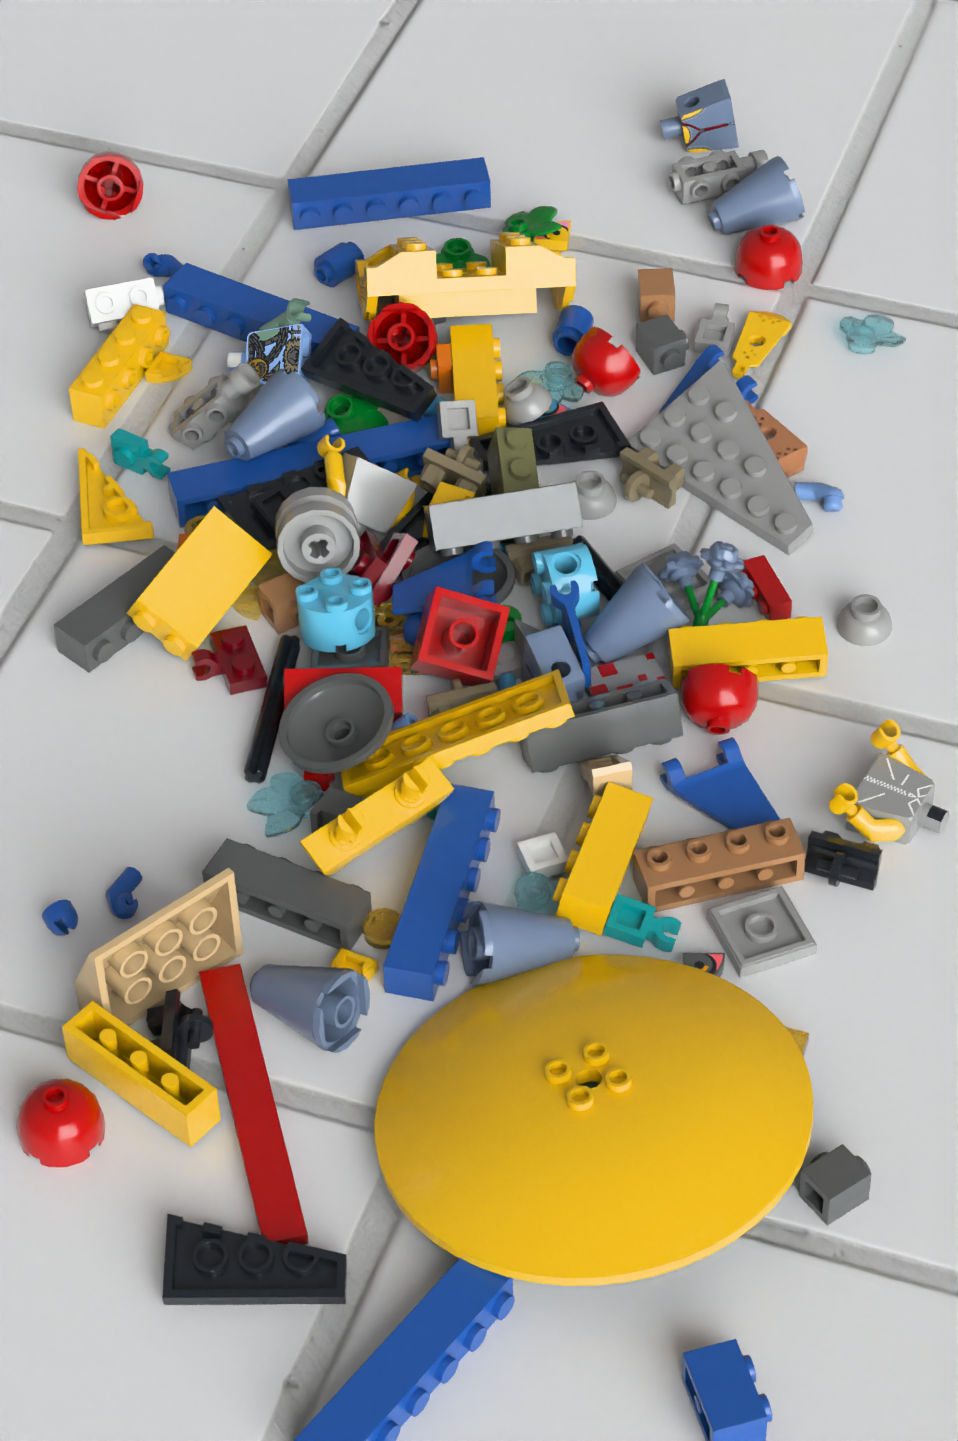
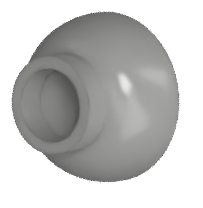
M527 377L514 379L504 389L506 397L503 401V407L506 410V421L511 425L534 421L543 415L552 403V396L549 391L538 383L530 382Z
M589 470L578 474L573 482L577 484L582 519L596 520L612 513L617 501L611 484L597 471Z
M862 594L854 597L841 610L837 619V630L842 638L852 644L872 646L885 641L890 636L892 621L889 612L877 597Z

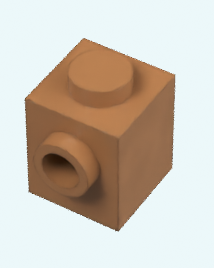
M672 268L638 269L637 297L640 322L667 314L672 321H675V287Z
M288 572L257 585L260 613L278 635L299 626L295 590L305 582L293 578Z

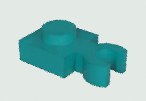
M120 428L110 436L115 464L141 475L148 471L157 479H163L171 471L170 467L162 464L169 458V454L159 448L150 449L148 447V440Z
M617 893L603 935L640 948L643 947L644 941L647 939L652 941L657 949L663 952H672L676 939L666 936L664 932L678 935L682 922L673 917H663L661 919L653 917L656 907Z

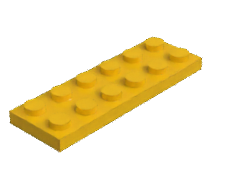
M559 669L391 731L382 746L372 756L355 767L341 771L345 792L360 798H366L428 758H431L439 770L451 766L454 761L470 755L480 756L490 751L494 746L508 741H521L529 733L543 728H555L564 724L567 719L573 718L575 715Z

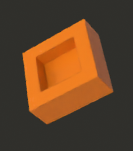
M450 343L436 344L437 358L430 359L431 380H438L439 394L453 393Z

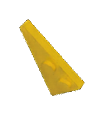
M85 448L78 449L83 545L154 539L153 524L150 521H144L138 514L136 504L125 496L124 490L111 475L106 476L101 471L99 461L93 454L88 453Z

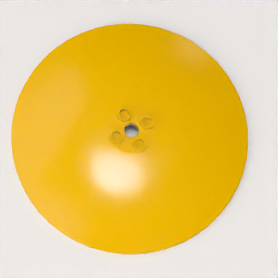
M619 954L586 955L565 959L486 985H479L465 992L428 1019L406 1042L394 1059L383 1081L374 1119L375 1146L380 1171L398 1207L418 1230L444 1250L481 1269L510 1278L563 1286H595L653 1277L684 1267L725 1247L755 1226L789 1189L803 1164L812 1134L814 1101L810 1074L803 1054L794 1038L782 1022L766 1006L743 989L721 977L674 961ZM585 1082L599 1083V1085L594 1088L580 1086Z

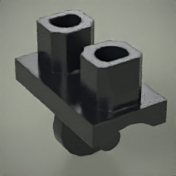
M827 830L823 833L811 831L808 837L804 872L829 878L828 884L838 887L840 882L873 891L877 883L883 850L877 844L866 841L861 844L842 839L839 834Z
M178 989L166 991L164 1005L147 1009L146 1021L149 1030L154 1036L161 1035V1038L150 1040V1042L190 1069L192 1049H198L200 1043L208 1041L213 1036L214 1024L212 1020L203 1015V1011L200 1008L191 1009L182 1004L180 1001L181 993Z

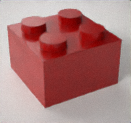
M436 586L426 597L409 669L447 680L459 678L462 684L468 686L492 682L510 607Z

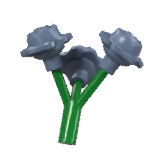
M716 541L709 549L701 548L700 557L705 559L711 567L708 575L711 581L701 610L693 591L695 587L693 577L704 566V562L700 560L699 556H691L687 551L671 553L667 561H665V568L659 572V577L663 578L664 582L679 583L681 591L686 592L694 614L693 627L708 626L709 620L722 607L726 608L731 603L735 604L738 608L743 606L751 607L753 604L752 597L755 595L753 582L742 571H733V569L742 570L744 568V561L738 558L739 550L732 544ZM718 587L721 593L716 597L717 602L711 606L716 588Z

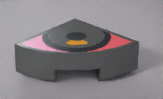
M683 953L684 965L701 969L718 977L722 975L725 953Z

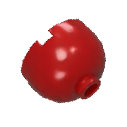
M105 151L95 154L84 163L78 175L77 192L89 213L100 219L116 220L121 218L119 215H127L130 211L132 213L137 209L143 196L144 184L140 169L131 158L120 152Z
M763 225L753 228L743 236L737 246L735 274L738 278L739 275L746 278L745 284L750 287L762 290H778L784 288V282L793 279V283L796 282L802 273L801 245L793 233L785 228L775 225Z
M399 302L387 305L377 315L375 320L372 319L368 327L367 337L370 343L380 350L384 349L392 356L394 361L400 365H405L414 373L426 367L430 363V359H433L436 354V344H438L436 326L429 315L414 304Z
M594 326L582 336L574 347L571 356L572 367L577 375L574 381L587 394L593 391L600 396L606 397L620 395L640 378L638 375L641 373V370L635 359L622 344L616 348L608 342L613 336L603 329Z
M708 664L689 669L687 671V678L685 679L682 675L680 679L681 704L685 713L692 722L705 728L710 734H727L730 732V729L741 726L749 720L757 706L759 680L757 675L748 669L741 667V674L729 672V665Z
M52 1079L42 1082L30 1090L19 1106L17 1133L23 1152L28 1157L30 1153L33 1157L40 1159L41 1165L47 1167H69L85 1161L90 1157L89 1151L97 1143H99V1146L101 1145L105 1134V1120L96 1095L86 1086L70 1079Z

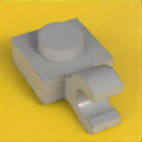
M715 303L712 318L700 319L694 340V352L703 353L706 348L716 344L724 352L723 356L728 357L735 334V323L729 322V318H727L728 304Z
M475 400L443 401L436 404L439 440L450 439L449 448L459 452L464 445H468V438L478 436Z

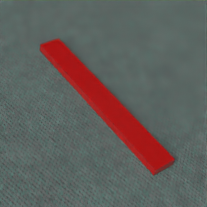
M235 964L201 971L199 976L209 1019L214 1024L213 1037L260 1235L266 1236V1240L288 1244L289 1242L308 1244V1233L241 965Z

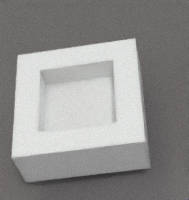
M556 832L517 842V854L531 882L565 873L564 870L568 857Z

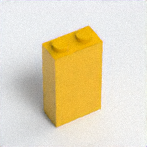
M214 506L140 595L127 614L133 618L137 627L145 632H150L163 642V646L168 652L175 656H180L187 661L191 653L199 647L272 556V553Z

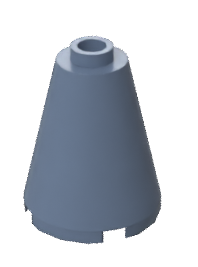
M781 157L771 158L711 203V211L707 212L714 231L720 230L722 234H730L751 230L763 225H777L804 218L801 213L805 212L799 188L795 179L790 180L784 174V171L789 168Z
M280 369L271 375L225 432L224 445L232 457L248 461L312 435L324 426L325 413L323 411L319 414L316 407L320 399L304 378L294 371L289 374L283 373L285 369Z
M643 562L634 568L583 635L587 641L585 643L587 654L595 663L601 660L605 663L614 662L666 636L668 629L680 628L690 621V617L675 597L665 589L660 579Z
M481 901L467 903L463 911L462 919H469L468 931H461L460 933L461 956L466 976H475L471 982L473 986L486 985L572 958L574 951H578L580 947L579 930L577 926L572 925L569 918Z
M266 964L256 971L250 980L251 997L255 1004L325 1051L339 1053L347 1049L362 1030L356 1027L360 1014L365 1016L368 1014L370 1006L368 981L364 975L358 974L353 969Z

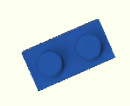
M733 1339L684 1352L682 1355V1381L705 1440L766 1441L767 1422L772 1421L770 1403L764 1393L758 1394L754 1382H756L754 1364L749 1355H742L737 1340Z

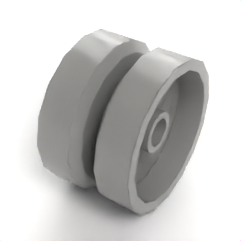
M308 487L294 492L282 502L275 516L277 554L282 567L293 578L305 583L320 577V572L330 567L340 568L343 574H347L355 565L360 552V536L352 504L341 493L327 487Z

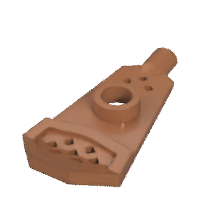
M746 400L764 436H773V438L767 439L787 478L803 471L808 446L766 410L755 409Z

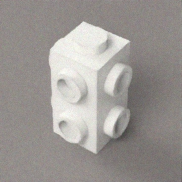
M153 277L88 289L83 294L90 328L99 326L100 332L114 330L133 304L160 310L159 306L164 305L161 285L155 286Z

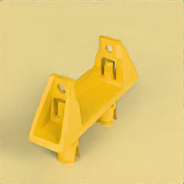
M431 758L417 766H413V769L407 773L405 772L402 776L354 807L348 808L345 813L339 814L337 818L300 841L302 847L324 875L331 876L337 874L357 857L408 824L412 825L425 816L453 792V786Z

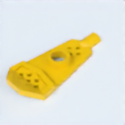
M749 311L732 359L736 362L731 371L732 375L740 379L745 376L749 367L759 366L781 337L785 336L791 329L792 322L783 315L768 311ZM752 344H760L761 346H752Z

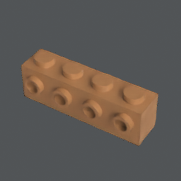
M785 818L634 851L633 879L642 902L656 907L655 912L804 880L806 853L791 819Z

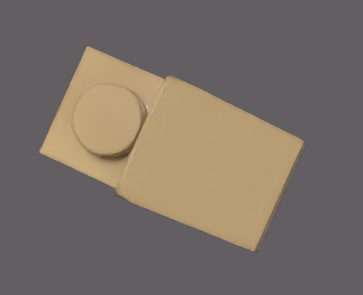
M615 754L578 762L581 778L588 781L591 800H593L595 794L603 796L608 781L633 790L631 761Z

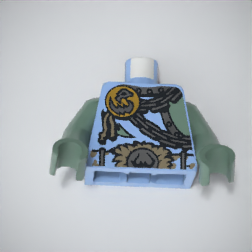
M293 298L288 303L285 312L261 326L258 331L249 333L246 351L229 352L227 358L229 372L241 363L249 364L260 378V385L258 386L262 388L273 373L280 369H285L283 373L286 374L294 371L308 382L309 379L304 377L301 367L310 357L312 334L303 324L299 323L301 321H311V314L303 313L304 308L310 305V301Z

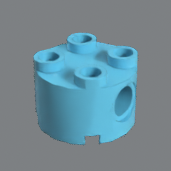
M579 543L532 552V564L535 573L530 574V583L534 596H541L543 604H540V615L544 626L552 625L553 622L554 624L562 623L561 610L553 606L550 600V586L554 584L557 587L558 593L567 595L571 592L570 581L575 580L579 585L580 594L579 602L575 608L577 618L584 619L599 615L600 595L599 590L595 591L593 581H597V575L592 556L586 544Z
M330 567L322 570L320 577H316L296 588L299 629L302 641L308 647L322 652H336V646L346 645V651L367 644L375 636V611L372 582L370 579L343 574L340 568Z

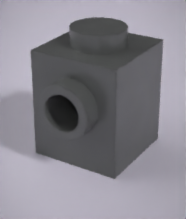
M668 314L636 324V352L653 375L685 366L686 350L689 348L688 338L683 330L678 329Z
M842 1144L829 1153H820L808 1166L801 1170L799 1196L828 1226L869 1200L872 1173L867 1163L860 1156H854Z

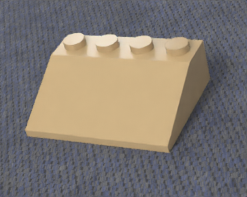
M230 868L225 869L91 952L74 982L79 1009L82 1010L91 1001H94L123 1023L130 1026L146 1016L147 1009L163 1005L165 1003L166 991L178 989L182 993L200 981L199 972L221 968L242 955L243 944L234 872Z

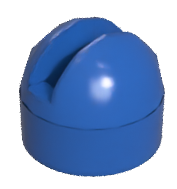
M69 900L54 902L42 913L44 923L55 935L66 936L69 934L67 928L75 929L77 927L78 915Z

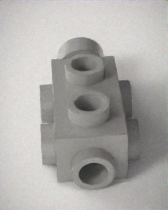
M715 150L709 156L696 159L691 156H685L677 163H673L672 172L668 175L669 186L672 192L678 194L683 204L719 197L769 161L764 150L750 152L748 156L739 158L735 150L730 152Z
M241 363L229 373V377L223 373L220 376L212 377L204 389L196 395L187 397L184 400V405L174 412V420L168 427L171 436L176 441L184 443L193 451L204 442H210L220 429L228 423H233L242 412L243 394H250L260 385V378L257 372L249 364Z

